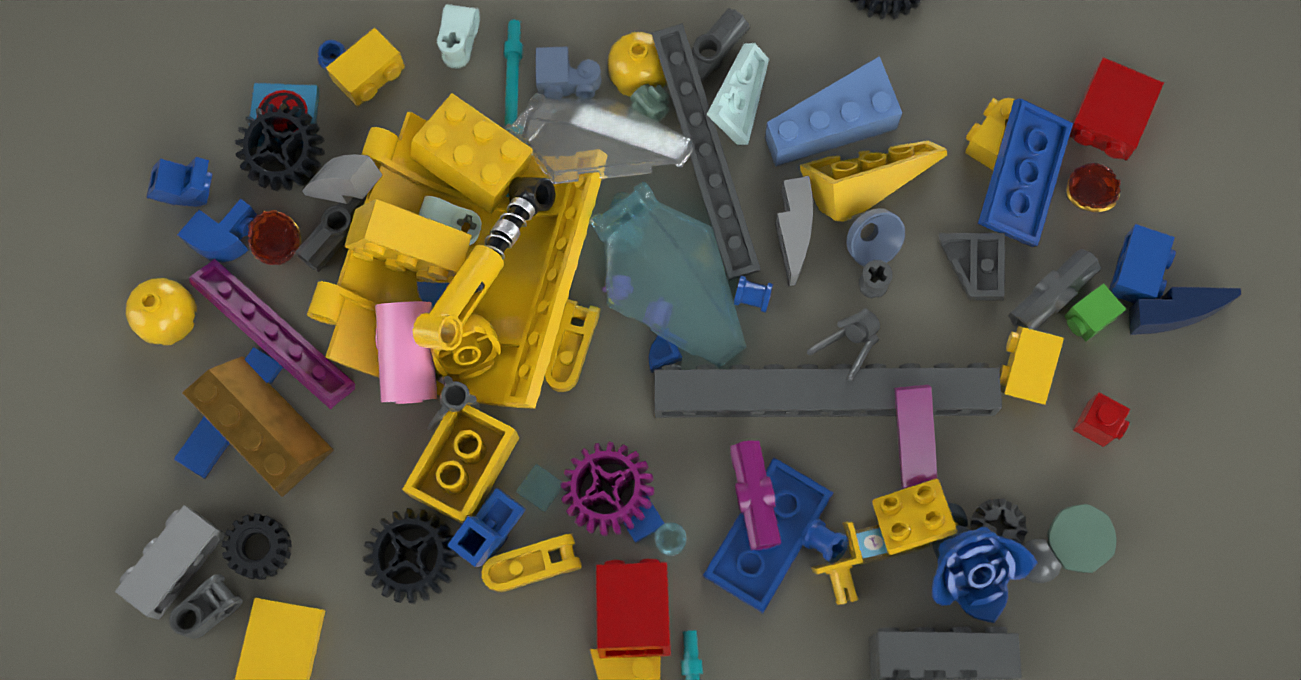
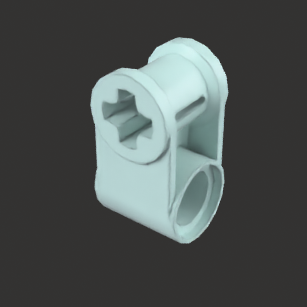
M447 4L443 9L437 44L442 51L444 63L450 68L464 67L470 60L474 39L479 29L480 14L478 8Z
M434 196L424 197L419 212L420 216L460 231L464 222L470 223V229L467 233L472 235L469 245L476 242L482 226L481 219L476 212L453 205L441 198Z

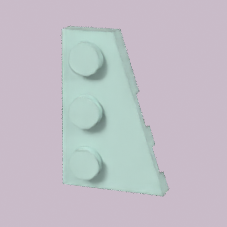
M755 43L743 44L707 113V116L737 145L749 144L769 58Z

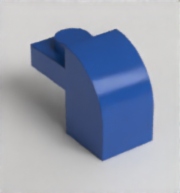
M195 157L185 166L160 159L152 167L146 198L181 206L196 207L207 204L213 174L207 172L209 160Z
M240 199L219 224L201 210H198L177 235L204 258L210 261L216 259L218 262H228L239 258L248 251V248L242 243L241 239L252 232V230L250 231V226L259 216L249 204Z
M495 488L475 517H467L447 546L474 567L482 566L509 538L507 535L526 508L501 489Z

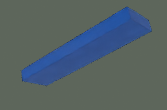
M255 347L252 348L245 358V361L270 385L283 368L276 360ZM204 416L174 460L205 479L230 443Z

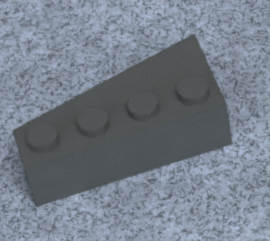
M888 627L878 628V632L869 637L871 680H1015L1022 678L1019 633H1007V627H986L985 633H971V627H951L949 632H935L934 627L913 628L914 632H899V628Z

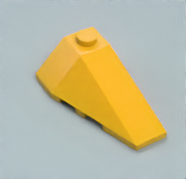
M928 140L891 146L888 148V153L885 154L880 152L870 153L869 150L858 152L859 158L842 161L840 155L828 156L801 164L800 171L803 177H810L813 199L819 211L835 221H847L853 215L867 211L947 156V149Z

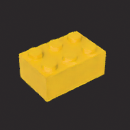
M451 93L412 138L410 158L492 214L508 194L511 182L515 178L521 177L529 168L534 149Z
M375 199L355 209L344 247L353 250V255L360 259L373 261V258L386 262L385 267L391 270L404 272L406 269L417 273L416 278L419 280L435 283L436 280H447L448 277L457 274L464 264L472 235Z
M468 404L460 411H448L441 420L402 490L409 497L463 524L468 516L475 517L518 442L519 436L514 428Z

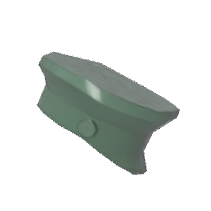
M1087 503L1062 509L1054 518L1047 531L1048 545L1066 570L1093 573L1115 554L1116 533L1109 516Z

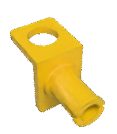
M848 521L843 522V528L849 540L848 547L851 557L840 559L835 563L828 562L811 567L812 572L815 574L825 572L830 575L836 605L846 604L847 600H850V602L858 600L850 569L853 568L852 565L863 563L853 522Z

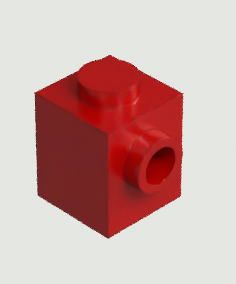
M1098 392L1087 402L1073 431L1104 447L1115 438L1120 440L1130 424L1125 419L1131 409Z

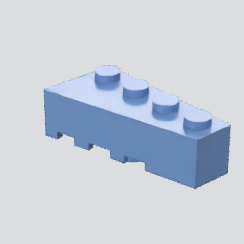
M880 56L767 122L765 140L775 166L897 129L902 111Z

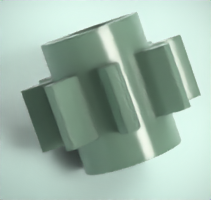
M649 84L642 85L630 98L633 103L631 104L633 108L631 114L639 123H642L644 120L651 124L659 122L669 111L667 105L669 103L667 100L669 94L660 84L657 87L650 86Z

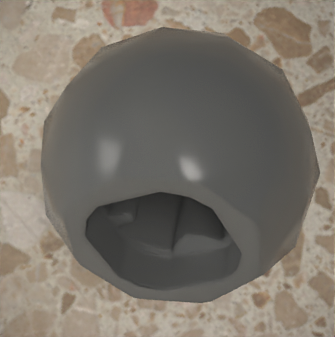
M1035 538L1023 544L1038 562L1031 572L1024 577L1026 580L1043 584L1052 581L1058 576L1062 565L1045 539Z

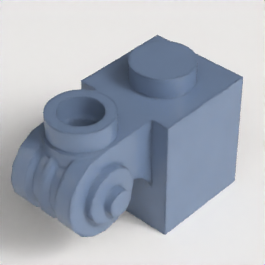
M568 47L536 48V86L539 97L555 100L563 96H571V93H576V96L579 98L595 96V91L601 86L602 82L600 66L595 61L584 60L579 64L578 69H574L570 66Z

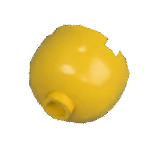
M645 32L629 33L618 39L611 48L608 56V76L617 87V90L623 95L631 97L644 84L653 85L654 87L660 84L662 88L667 84L651 34Z
M151 278L139 284L131 292L126 303V318L129 326L141 339L150 344L172 345L183 340L195 324L193 320L195 311L197 312V304L193 295L180 283L167 278Z
M472 313L463 326V337L456 349L447 351L430 348L435 368L441 375L446 377L449 376L448 373L458 374L459 379H468L479 376L491 369L495 364L494 357L497 353L500 356L501 347L493 326L482 316Z

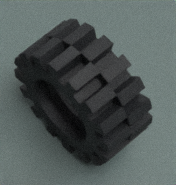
M261 514L242 516L243 521L241 522L235 520L232 523L234 529L232 531L227 529L225 535L229 536L228 540H222V547L226 548V552L222 554L223 558L229 561L227 563L229 568L250 579L257 578L259 580L266 579L268 575L271 577L278 574L276 572L278 568L283 570L286 566L283 563L285 558L290 559L291 553L288 552V547H292V541L287 538L289 533L283 528V525L271 517ZM255 534H264L270 543L268 553L259 560L249 559L245 553L247 540Z

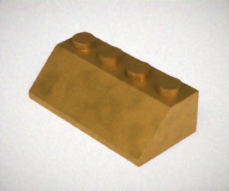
M243 356L208 369L182 392L281 497L285 496L334 451L269 382L266 383L245 361Z

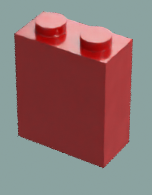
M1103 57L1092 75L1074 116L1069 137L1074 138L1080 145L1100 149L1111 158L1127 161L1139 144L1165 82Z
M647 558L640 560L639 563L625 564L622 560H608L603 565H596L597 651L599 659L671 656L667 562Z

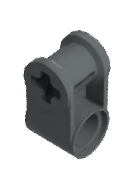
M216 574L204 581L194 593L171 611L169 624L177 634L191 639L200 638L221 620L234 613L241 606L243 600L240 596L232 594L224 584L225 578L222 574ZM195 612L197 615L196 624L186 630L184 620L188 614Z

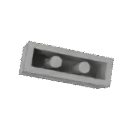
M185 505L169 516L165 524L166 528L158 538L152 539L145 546L143 557L135 566L125 571L120 578L119 587L115 590L117 594L147 617L155 619L162 617L225 537L223 531L198 512Z

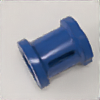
M741 276L734 305L739 306L740 303L759 307L761 312L766 313L773 284L763 285L747 281L745 276Z
M815 519L807 524L801 536L804 547L816 549L823 554V558L829 563L839 561L848 548V537L841 532L834 533L826 528V523L820 519Z

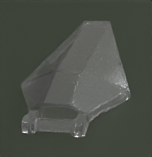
M536 93L529 100V106L512 124H507L503 128L534 149L532 155L535 161L553 184L579 181V174L599 172L600 178L604 179L652 173V166L675 164L676 167L681 168L693 151L691 139L614 99L547 98L543 94Z

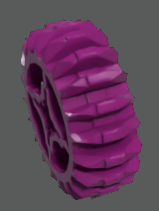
M608 442L606 451H603L600 444L595 443V453L590 455L586 448L582 449L581 453L584 457L582 461L575 457L571 459V463L576 469L564 470V475L571 481L561 483V489L569 492L563 495L561 500L564 504H571L566 512L570 517L577 515L575 519L577 526L581 527L587 523V531L592 534L600 525L599 529L602 536H607L609 526H612L615 534L620 535L622 532L620 524L625 522L630 530L634 528V524L630 519L633 515L641 521L645 518L642 511L638 509L640 506L646 509L651 508V501L644 498V496L655 494L654 488L647 485L654 478L652 473H644L649 466L646 461L638 462L640 455L637 451L631 452L628 455V447L622 444L618 451L615 452L613 442ZM615 464L626 468V470L623 472L618 470L614 473H607L600 466ZM591 472L594 477V483L592 487L585 491L586 495L581 498L582 484ZM600 477L613 488L614 491L612 493L616 498L615 501L602 489L603 484L599 479ZM635 479L633 496L628 504L624 506L621 500L622 492L629 487L628 483ZM601 504H608L616 512L598 514L588 510V508L592 505L596 508Z

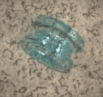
M676 523L663 524L656 531V547L664 555L674 556L679 554L685 548V531ZM670 530V534H672V531H676L679 534L677 537L679 545L675 548H672L671 544L669 548L663 546L662 543L665 540L664 532Z

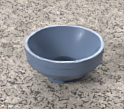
M872 209L859 216L852 224L847 235V249L852 258L862 266L873 260H881L887 263L901 249L905 239V227L902 220L895 213L886 209ZM869 223H874L872 234L866 238H861L862 228Z

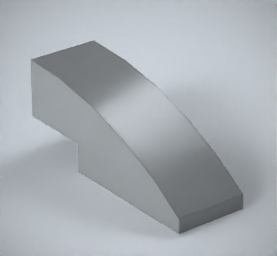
M357 154L342 155L326 162L302 192L305 196L348 204L353 197L363 199L382 177V173L370 156Z
M809 176L784 180L781 194L785 212L777 213L775 226L789 286L796 285L811 238L813 195Z

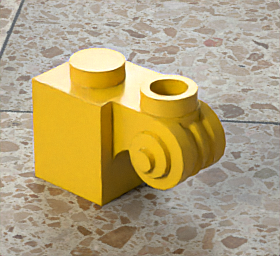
M993 98L983 113L987 118L982 125L976 122L965 138L969 141L965 153L991 170H994L1013 101L1016 100L1013 98H1004L1000 101Z

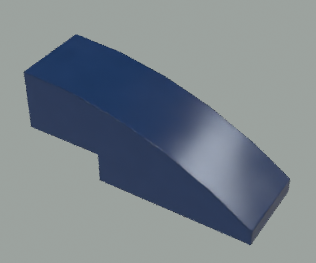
M1171 287L1161 299H1138L1129 308L1130 335L1166 332L1195 324L1231 304L1242 295L1241 288Z

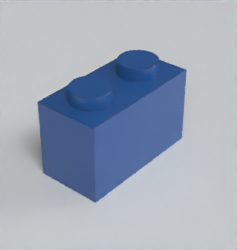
M1135 224L1126 234L1109 288L1113 295L1135 303L1138 299H1160L1167 284V280L1163 279L1165 269L1170 268L1176 251L1171 249L1175 237Z

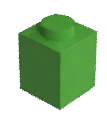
M1103 283L1072 306L1064 317L1067 319V325L1070 330L1087 342L1115 321L1126 308Z

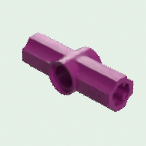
M749 440L730 446V455L737 483H735L736 496L740 513L744 514L751 550H762L780 545L781 537L774 512V507H776L775 496L770 476L767 477L760 442L759 440Z

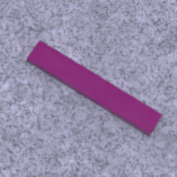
M216 259L189 276V283L329 409H332L355 390L356 383L329 359L325 358L320 351Z

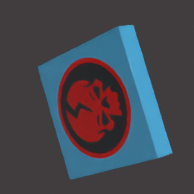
M254 83L250 117L253 119L258 118L256 108H261L267 113L268 104H274L279 109L281 103H286L289 105L290 110L294 106L299 107L302 110V114L308 113L312 116L311 123H316L320 89L317 85ZM289 123L274 125L275 129L282 134L288 131L295 132L299 129L296 125ZM264 133L258 141V147H261L265 142ZM276 138L278 146L281 147L283 142Z

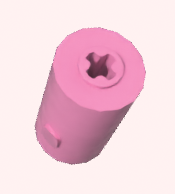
M395 302L375 305L376 347L378 349L381 402L405 404L437 399L436 368L430 348L417 345L412 332L416 318L420 314L430 313L432 302Z

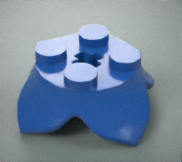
M987 527L964 532L953 539L943 541L939 545L938 552L940 556L938 558V569L933 580L932 598L939 605H951L953 601H957L965 613L971 617L995 623L1007 604L1009 597L1008 581L1021 580L1026 577L1038 562L1023 545L998 536Z

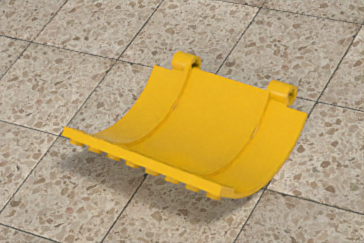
M412 112L406 113L399 137L383 128H370L361 155L370 156L382 173V177L367 193L364 205L378 199L419 215L425 196L441 198L453 205L476 212L481 219L482 226L476 242L468 246L464 262L477 245H486L485 238L490 235V231L495 223L500 220V216L507 213V206L510 203L509 197L505 196L492 214H490L411 159L412 138L427 122V120ZM600 150L577 153L576 157L532 155L529 168L521 176L550 179L555 187V201L549 210L538 211L531 220L526 221V227L519 229L521 233L512 248H506L504 251L503 268L472 312L482 316L493 326L501 347L500 356L497 353L493 359L495 364L492 368L479 376L459 379L458 374L448 373L453 382L457 381L466 385L469 394L475 396L479 404L515 408L536 407L608 160V155ZM464 222V225L461 226V231L467 233L470 229V223ZM349 249L337 285L324 281L317 283L307 316L322 323L336 325L325 358L379 378L375 305L395 302H421L422 300L417 291V282L425 281L417 279V273L406 269L404 272L391 270L385 267L386 262L373 258V261H368L355 257L353 255L354 251ZM454 276L448 277L447 280H436V282L450 283ZM436 381L437 395L440 396L445 386Z

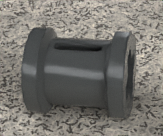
M881 260L868 262L864 266L859 279L860 292L868 298L882 297L892 280L891 267ZM878 276L880 280H877L876 283L870 281V279Z

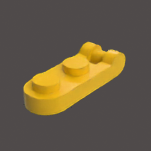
M567 300L551 352L550 362L545 373L546 382L551 389L557 392H566L577 384L594 329L599 320L601 308L592 305L586 308L579 306L577 301ZM574 318L584 320L583 327L572 325Z
M573 534L561 535L489 558L484 563L481 571L484 584L493 591L505 592L581 569L580 558L575 557L572 547L575 545ZM559 550L562 561L552 564L549 552Z

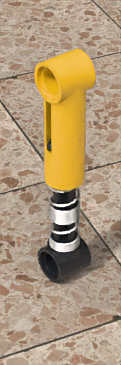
M518 177L511 182L508 193L510 203L507 206V213L500 216V220L495 223L490 231V235L485 238L486 245H477L430 313L420 314L416 318L412 332L417 345L424 348L452 351L460 345L464 324L504 266L503 259L505 258L504 251L506 248H512L520 236L521 232L519 229L527 226L526 221L531 220L538 211H547L553 206L556 194L555 187L550 179Z

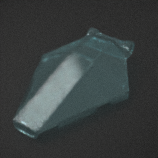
M645 182L635 186L633 193L602 215L597 213L589 219L592 228L605 245L607 306L629 319L633 317L650 327V331L694 356L696 354L719 368L746 348L714 231L711 226L658 202L652 189ZM640 203L645 206V210L622 225L617 231L613 232L610 229L609 225Z

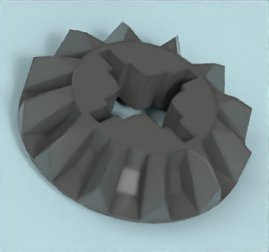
M1005 498L989 499L975 509L970 522L971 531L987 527L991 532L996 533V528L985 522H995L1002 513L1003 524L1009 525L1013 529L1004 530L1000 536L1022 545L1028 531L1026 528V516L1019 510L1018 505L1006 501Z

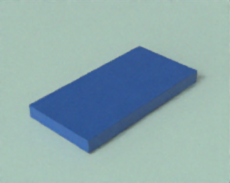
M1021 98L1013 101L978 224L998 233H1005V236L1030 247L1038 246L1072 129V122Z
M773 458L767 467L766 475L767 477L770 476L776 504L774 512L778 523L781 544L768 549L751 550L744 514L740 513L703 574L705 579L762 614L803 546L801 538L803 530L807 524L815 519H819L833 495L832 491L776 458Z

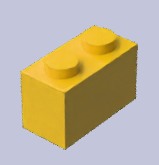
M374 27L328 65L326 69L336 86L358 107L364 101L371 100L376 95L378 89L385 83L395 80L400 75L402 69L405 68L399 51Z
M1018 326L1016 332L1011 331L1006 346V351L1011 352L1008 364H1002L1000 368L1001 392L1045 405L1064 338Z

